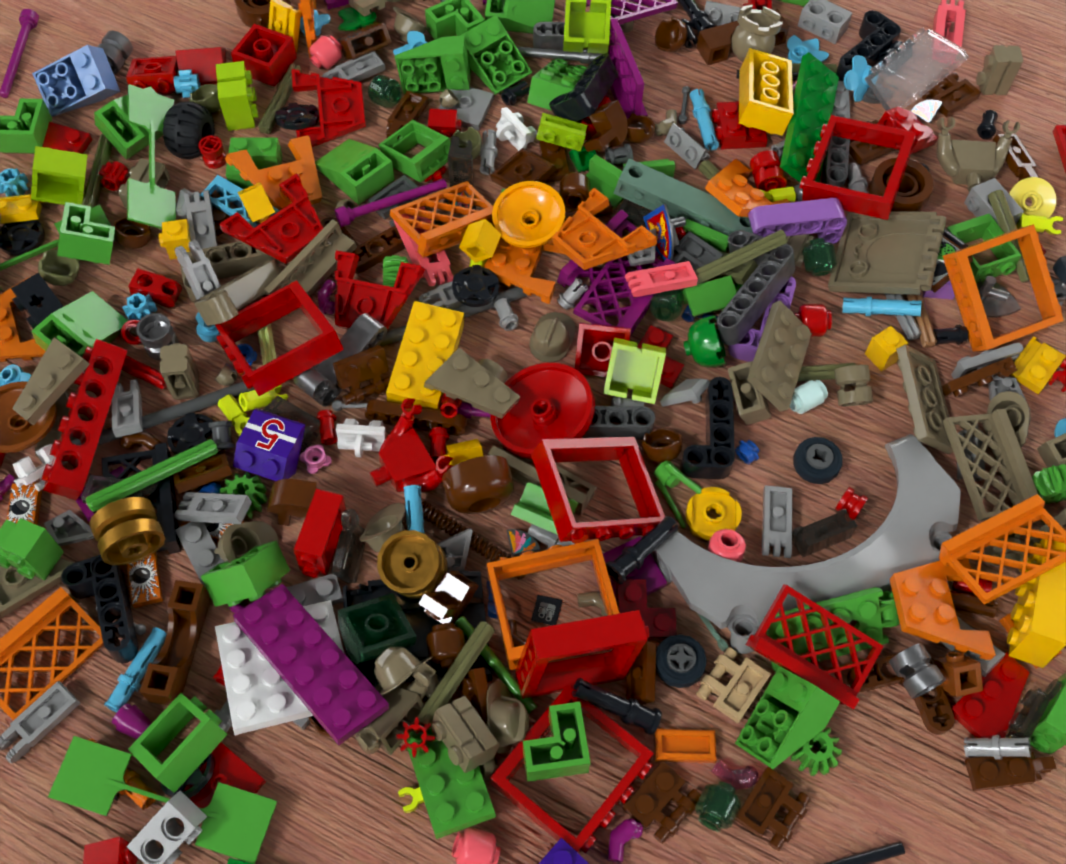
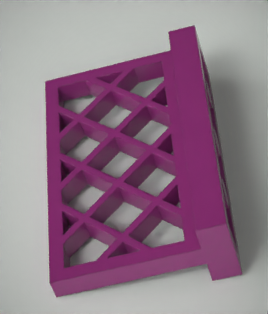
M586 0V7L590 6L591 0ZM611 0V5L622 7L621 9L611 7V14L619 16L615 18H617L619 24H624L676 9L678 2L676 0H662L666 3L657 0H629L638 3L634 4L626 0ZM641 4H644V5H647V6H651V7L648 8V7H645V6H641ZM624 8H625V9L632 10V11H636V12H629V11L624 10Z
M617 18L610 19L608 54L619 73L610 89L615 101H619L627 119L632 113L648 117L642 102L644 81Z
M622 209L606 224L620 238H622V233L625 230L631 233L637 229L636 226L627 220L629 215ZM655 249V258H658L660 255ZM623 256L621 259L622 261H627L628 257ZM571 259L561 269L557 282L565 288L566 285L570 286L576 278L589 277L591 286L594 277H597L600 271H593V268L585 271ZM643 264L641 265V267L644 270L647 269L651 264ZM624 267V268H625V271H626V274H627L628 272H633V271H627L626 267ZM608 271L610 279L611 277H622L620 271ZM625 284L623 286H613L616 293L626 291ZM608 286L596 288L597 292H608L610 294ZM609 300L605 304L600 302L602 310H608L613 305V301ZM591 303L597 309L596 303Z
M621 258L605 264L575 307L573 314L592 324L607 326L612 325L606 322L605 317L617 315L619 323L616 327L631 328V337L659 293L634 298L625 279L626 271L624 267L630 266L629 260L622 261ZM655 258L654 263L649 264L654 267L675 264V262L668 258L664 262ZM636 265L637 270H643L641 265ZM619 268L622 277L610 279L608 271ZM624 283L627 291L615 293L612 284ZM607 285L610 294L598 296L596 288ZM629 297L631 306L620 308L617 299ZM612 300L615 309L603 311L600 302ZM596 303L598 312L589 313L582 308L586 304Z

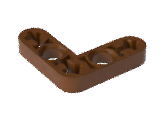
M328 217L323 219L321 224L324 228L332 219L338 222L337 219ZM396 226L385 230L360 245L345 227H340L342 233L353 240L357 246L352 253L358 255L361 262L358 263L355 274L368 270L382 262L385 256H392L405 248L402 239H397L401 237ZM375 246L384 248L380 253L371 252V249Z
M897 654L877 658L869 673L871 674L874 671L875 675L870 676L863 683L859 692L903 683L904 677H898L896 674V677L890 678L882 672V665L889 664L890 659ZM852 667L847 675L850 687L856 678L854 667ZM938 686L933 689L935 692L933 699L920 696L914 700L926 729L932 734L942 735L953 727L955 719L943 688ZM937 702L939 703V705L935 709L934 706L930 709L927 708V706H932ZM936 714L939 718L943 717L945 719L942 726L939 722L934 723L933 718Z

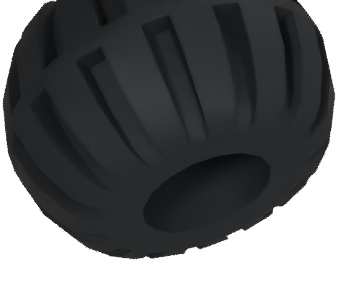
M180 102L173 105L167 111L163 122L165 146L173 155L181 159H194L202 155L199 150L200 140L206 136H214L215 125L211 113L205 107L195 102Z

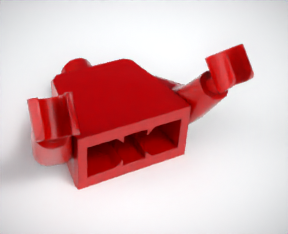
M407 398L402 402L401 408L403 412L378 452L381 467L369 472L376 487L391 481L396 492H404L403 487L408 485L421 486V493L429 492L436 489L442 483L443 474L453 467L449 465L453 457L440 456L435 465L416 431L412 428L415 419L414 415L422 412L421 405L413 406L414 398Z

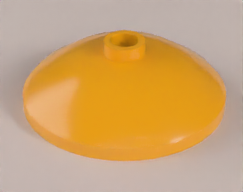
M524 181L508 187L498 196L493 206L492 220L494 228L501 233V238L516 247L533 248L548 243L552 240V236L559 231L565 222V206L560 194L551 186L537 181ZM529 221L534 222L533 224H527Z

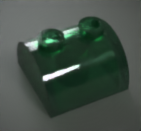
M393 593L338 610V623L342 640L349 657L355 664L378 658L389 647L408 648L415 645L416 634Z

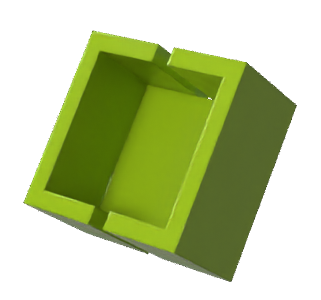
M566 0L563 51L583 53V48H588L587 53H608L611 0H591L590 12H585L586 0Z
M244 61L216 64L218 99L228 131L255 128V118H258L257 105L253 104V101H257L255 87H250L253 84L251 71H246Z
M35 146L31 200L65 205V202L82 205L87 155Z
M614 338L603 394L627 398L629 388L633 389L632 400L655 404L666 356V348L643 343L642 348H637V342Z

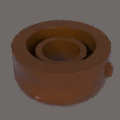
M234 0L238 16L246 26L251 28L254 24L268 28L270 0ZM282 0L291 5L290 0Z
M897 158L885 160L878 165L869 185V194L884 195ZM909 159L891 212H921L926 206L933 191L934 182L932 175L922 164Z
M487 455L472 458L451 467L442 476V484L447 501L451 508L459 513L479 514L493 510L505 503L514 491V480L508 461L502 456Z

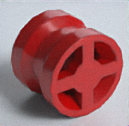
M849 486L835 510L838 512L844 511L854 521L867 502L868 497L865 495L859 496Z

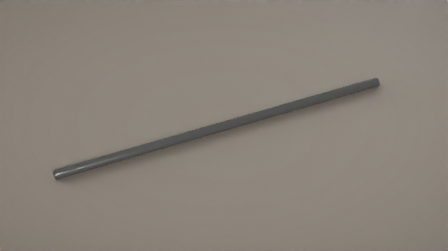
M514 287L498 293L497 297L488 305L482 307L462 305L451 310L464 312V318L494 308V303L501 298H507L509 302L529 295L523 293L522 288ZM407 325L387 331V335L380 346L383 347L402 340ZM319 364L313 366V368L316 369ZM240 382L142 416L143 430L217 405L218 401L228 394L237 398L240 393L253 391L254 388L248 390L245 383ZM112 427L104 429L101 432L97 446L122 438V436L115 438ZM79 439L71 441L75 445H82Z

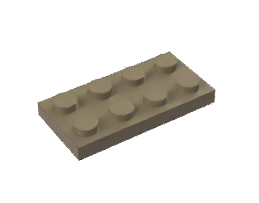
M778 301L771 306L747 380L782 412L790 407L812 333L781 301Z
M903 345L896 349L899 358L897 363L902 371L904 379L903 388L908 396V410L913 417L914 435L922 443L947 454L953 453L943 424V420L949 417L936 362L915 349Z

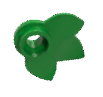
M344 8L337 13L344 20L338 26V30L350 31L356 30L359 27L362 29V27L369 26L377 20L376 13L372 12L371 9L370 14L365 17L354 8Z

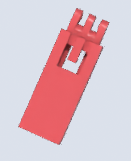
M941 0L934 16L929 61L956 66L962 49L966 12L963 9L964 1L959 0L958 4L955 5V0H950L949 4H946L947 0ZM954 22V31L949 32L951 23Z
M424 206L419 208L421 210H426ZM401 215L403 218L414 220V215ZM417 216V221L431 223L430 219ZM393 219L412 263L425 268L421 278H425L429 286H435L436 282L438 285H442L445 283V280L447 283L453 281L454 277L450 270L451 263L445 250L432 254V257L423 258L417 252L418 245ZM415 228V230L420 235L421 233L428 231L424 229Z

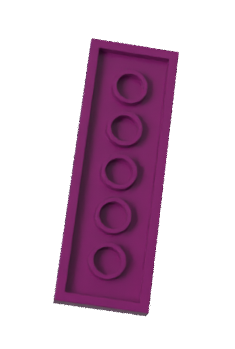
M283 584L233 615L234 622L338 746L389 710V703Z

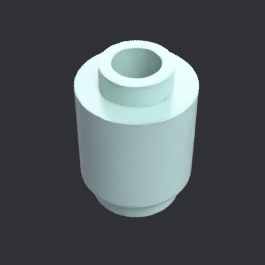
M810 380L794 390L790 409L803 414L815 408L828 397L827 388L820 380Z

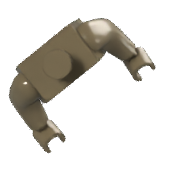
M948 117V124L945 127L944 118H939L936 124L938 129L941 130L937 140V158L946 174L951 176L953 183L967 185L970 192L972 187L995 178L999 173L1013 140L1011 135L1020 128L1019 122H1016L1014 129L1010 131L1008 129L1010 120L1005 121L1002 125V129L1005 132L1004 136H1001L996 144V142L951 140V134L948 131L955 126V119Z
M423 661L412 675L416 678L414 681L403 682L393 690L382 695L389 703V710L355 734L358 744L367 755L374 754L378 749L382 748L391 756L404 741L397 739L396 735L404 734L403 722H406L409 726L414 724L415 718L424 706L422 699L429 688L430 678L436 673V670ZM380 684L375 687L377 691L381 688Z

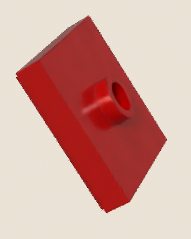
M220 742L212 751L215 767L209 782L199 793L189 799L198 808H205L211 803L218 782L256 794L266 781ZM207 762L201 768V771L203 773L206 769ZM187 785L183 791L190 789L193 785Z

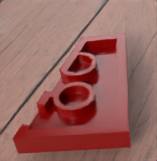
M49 121L42 147L83 154L93 139L90 133Z
M1005 652L1003 659L985 677L982 676L983 691L962 696L951 708L954 718L975 738H992L993 735H1000L1001 738H1005L1030 672L1013 657L1008 656L1007 652Z

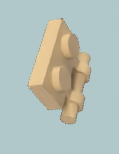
M728 647L723 655L720 654L714 662L715 667L710 674L703 677L700 682L701 687L696 694L702 700H706L711 693H715L719 697L713 706L736 723H739L771 674L747 657L739 666L733 661L738 655L737 652ZM725 672L733 676L727 686L719 682Z

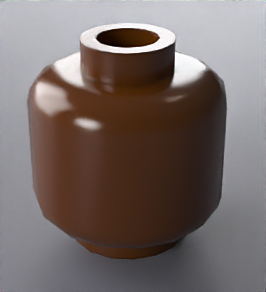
M571 172L562 177L560 181V196L565 205L571 208H578L582 201L585 202L589 198L590 181L586 175L579 172Z
M454 623L433 626L432 631L426 637L428 656H433L430 661L440 664L441 669L450 668L465 645L463 630L455 627Z

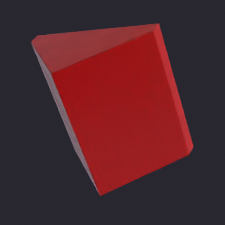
M226 48L175 50L178 72L179 70H192V74H198L200 85L218 83L216 64L226 63Z
M579 323L574 369L578 370L582 375L606 377L614 338L630 341L631 328Z

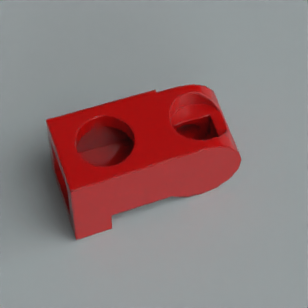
M137 268L128 285L131 295L138 292L144 296L149 294L153 302L168 308L175 306L182 292V286L178 282Z

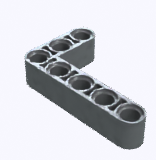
M743 230L734 231L728 236L729 252H734L763 238V236ZM784 244L752 259L755 260L758 267L717 318L719 337L723 344L735 345L739 343L795 272V261L792 246Z

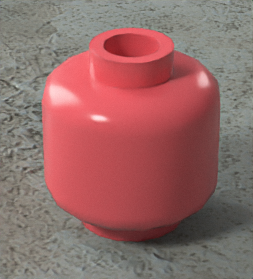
M322 35L309 49L312 55L310 60L318 69L323 67L330 70L342 58L341 50L343 48L333 36L327 37Z
M720 529L711 536L707 551L741 563L746 544L744 538L738 532L730 529Z
M469 827L463 832L459 831L456 835L452 848V857L455 858L456 864H497L501 848L496 846V837L493 833Z

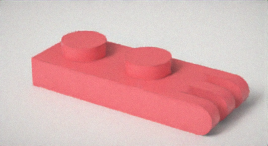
M690 261L628 272L625 275L633 297L697 286L698 281Z

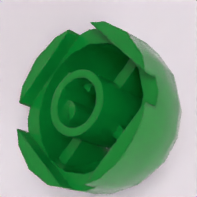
M715 315L700 319L691 325L688 330V340L683 342L686 355H692L694 361L702 367L711 368L727 364V361L721 358V356H726L724 344L720 340L719 331L715 327L717 322Z

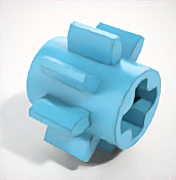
M179 70V76H174L176 93H182L183 98H189L190 93H194L201 87L198 74H192V70Z
M17 168L15 170H3L0 173V193H5L7 197L24 195L29 190L26 185L29 181L25 173L20 174Z
M139 292L127 297V305L122 307L129 320H141L144 316L157 311L149 294L144 296Z

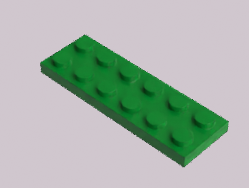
M809 52L803 55L801 59L793 99L794 114L788 124L780 168L800 183L802 177L808 174L806 170L809 159H814L815 157L813 155L815 144L822 139L820 138L823 124H828L832 115L839 77ZM823 162L821 164L815 182H820Z

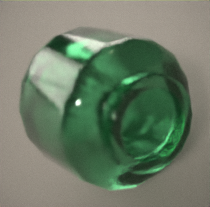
M385 75L374 77L368 87L370 100L385 108L395 106L402 96L399 82Z
M824 238L809 241L810 245L806 246L802 251L806 271L812 273V276H823L832 273V269L837 265L834 245L830 242H825Z
M677 289L656 293L650 302L652 315L656 319L665 322L677 319L684 305L682 291Z
M722 781L718 784H707L704 787L695 805L696 813L699 816L698 821L703 826L720 832L721 829H728L733 825L741 808V802L735 794V788Z

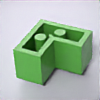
M446 0L425 9L426 27L430 29L427 31L434 39L455 35L460 36L486 21L469 0Z
M20 98L15 116H0V153H35V146H43L49 121L52 122V116L43 99Z
M278 138L230 139L229 153L247 149L258 170L282 164L283 156ZM227 163L226 177L228 181L242 189L253 185L250 181H245L240 176V171L234 165L230 166Z
M65 202L57 256L110 265L115 226L89 222L91 206Z
M22 518L19 519L17 524L6 519L0 528V566L6 569L9 566L17 568L19 574L28 579H33L35 576L45 581L64 551L45 528Z
M272 541L255 546L240 558L232 560L231 563L226 561L217 564L201 575V578L215 607L224 604L232 607L241 603L244 599L248 598L249 601H255L266 594L265 590L282 582L281 577L287 574L290 569L277 541Z
M580 702L549 706L548 717L552 737L523 741L527 782L589 773L591 763Z

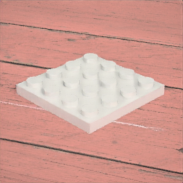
M331 600L303 606L344 652ZM235 622L215 626L234 735L313 716Z

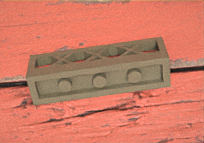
M332 219L264 290L267 295H270L280 286L283 288L297 280L310 297L337 269V260H335L336 250L352 253L357 248L356 243L344 235L338 222ZM298 309L287 315L291 317Z
M502 444L498 448L493 446L488 452V455L506 458L513 480L525 486L528 482L541 486L536 468L528 464L532 463L533 459L521 458L520 456L516 458L505 452L506 448ZM557 466L559 475L563 479L562 484L568 498L578 502L575 513L581 516L597 491V487ZM581 487L588 492L585 495L574 488Z

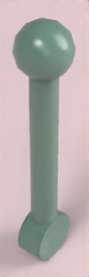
M697 613L717 641L719 648L722 651L727 650V642L720 637L710 621Z

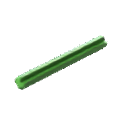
M209 439L86 497L87 506L92 512H95L109 503L123 499L217 454V445L212 439Z

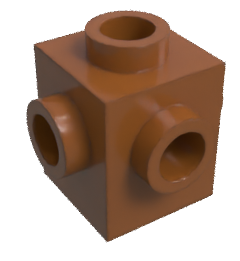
M949 651L945 656L934 658V664L937 665L946 679L939 687H942L950 695L959 697L983 691L981 664L979 661L964 655L961 651Z

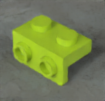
M542 113L536 139L581 152L587 125Z

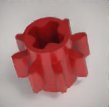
M118 161L107 162L98 173L100 176H103L101 180L102 185L111 191L120 189V186L126 184L129 178L127 176L128 168Z
M418 717L415 718L413 725L409 726L406 722H403L404 734L396 735L397 739L404 740L405 742L400 748L401 752H405L409 748L412 750L413 758H416L417 751L420 750L428 754L427 742L435 741L434 736L427 735L426 733L430 730L431 724L428 723L422 727ZM414 731L417 734L422 731V743L419 745L416 742L409 744L408 742L411 740L410 732Z

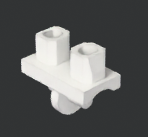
M507 107L502 108L501 118L496 125L498 129L496 132L497 138L500 141L509 140L518 151L522 148L526 149L527 144L535 140L537 131L533 126L526 127L523 124L524 119L519 112L512 113Z
M346 418L343 424H337L336 427L338 449L355 450V457L358 458L362 457L363 451H380V447L386 439L383 422L378 420H372L369 422V426L359 425L356 419Z
M48 444L35 451L42 462L40 466L35 467L29 456L12 464L19 477L14 480L17 487L27 486L40 478V481L34 484L37 491L44 488L46 481L41 480L46 464H52L54 456L49 455L52 444Z

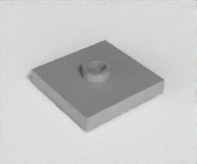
M471 87L470 90L450 89L459 100V103L451 109L457 110V117L462 120V127H473L479 131L494 100V93Z

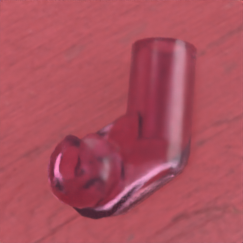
M719 760L711 770L714 775L734 790L750 788L756 784L758 779V771L753 766L732 770L723 761Z

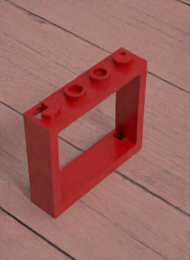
M831 115L828 124H823L821 141H817L813 152L815 157L814 159H809L806 170L808 174L801 179L799 188L803 189L802 201L837 198L840 200L845 211L888 220L914 147L916 132ZM832 136L900 150L883 196L815 182Z
M297 280L238 311V315L230 320L215 324L220 333L216 337L248 390L254 388L258 396L265 394L344 350L335 329ZM300 308L320 335L253 371L235 342Z
M635 437L542 439L531 453L560 542L572 541L573 543H581L591 539L605 541L620 537L622 540L633 536L643 535L644 537L665 518ZM619 460L640 518L576 523L555 463Z
M640 610L531 629L515 671L522 699L562 692L567 684L573 688L578 678L593 685L623 680L649 638V627L645 626L644 620L642 621ZM612 649L611 652L548 663L549 660Z
M567 684L550 706L580 702L584 715L638 757L580 834L575 838L509 782L524 764L523 741L545 738L551 731L548 717L549 707L528 731L525 739L519 742L490 777V782L495 789L556 841L562 838L578 854L581 850L586 854L597 840L594 834L598 828L602 826L606 829L615 817L616 813L613 809L618 802L621 801L625 804L635 791L632 787L638 777L643 780L654 766L650 763L654 753L596 706L573 697L571 693L574 689Z

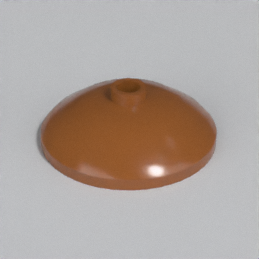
M25 381L13 382L0 387L1 453L19 452L34 446L50 432L57 417L56 402L34 426L12 409L27 384Z

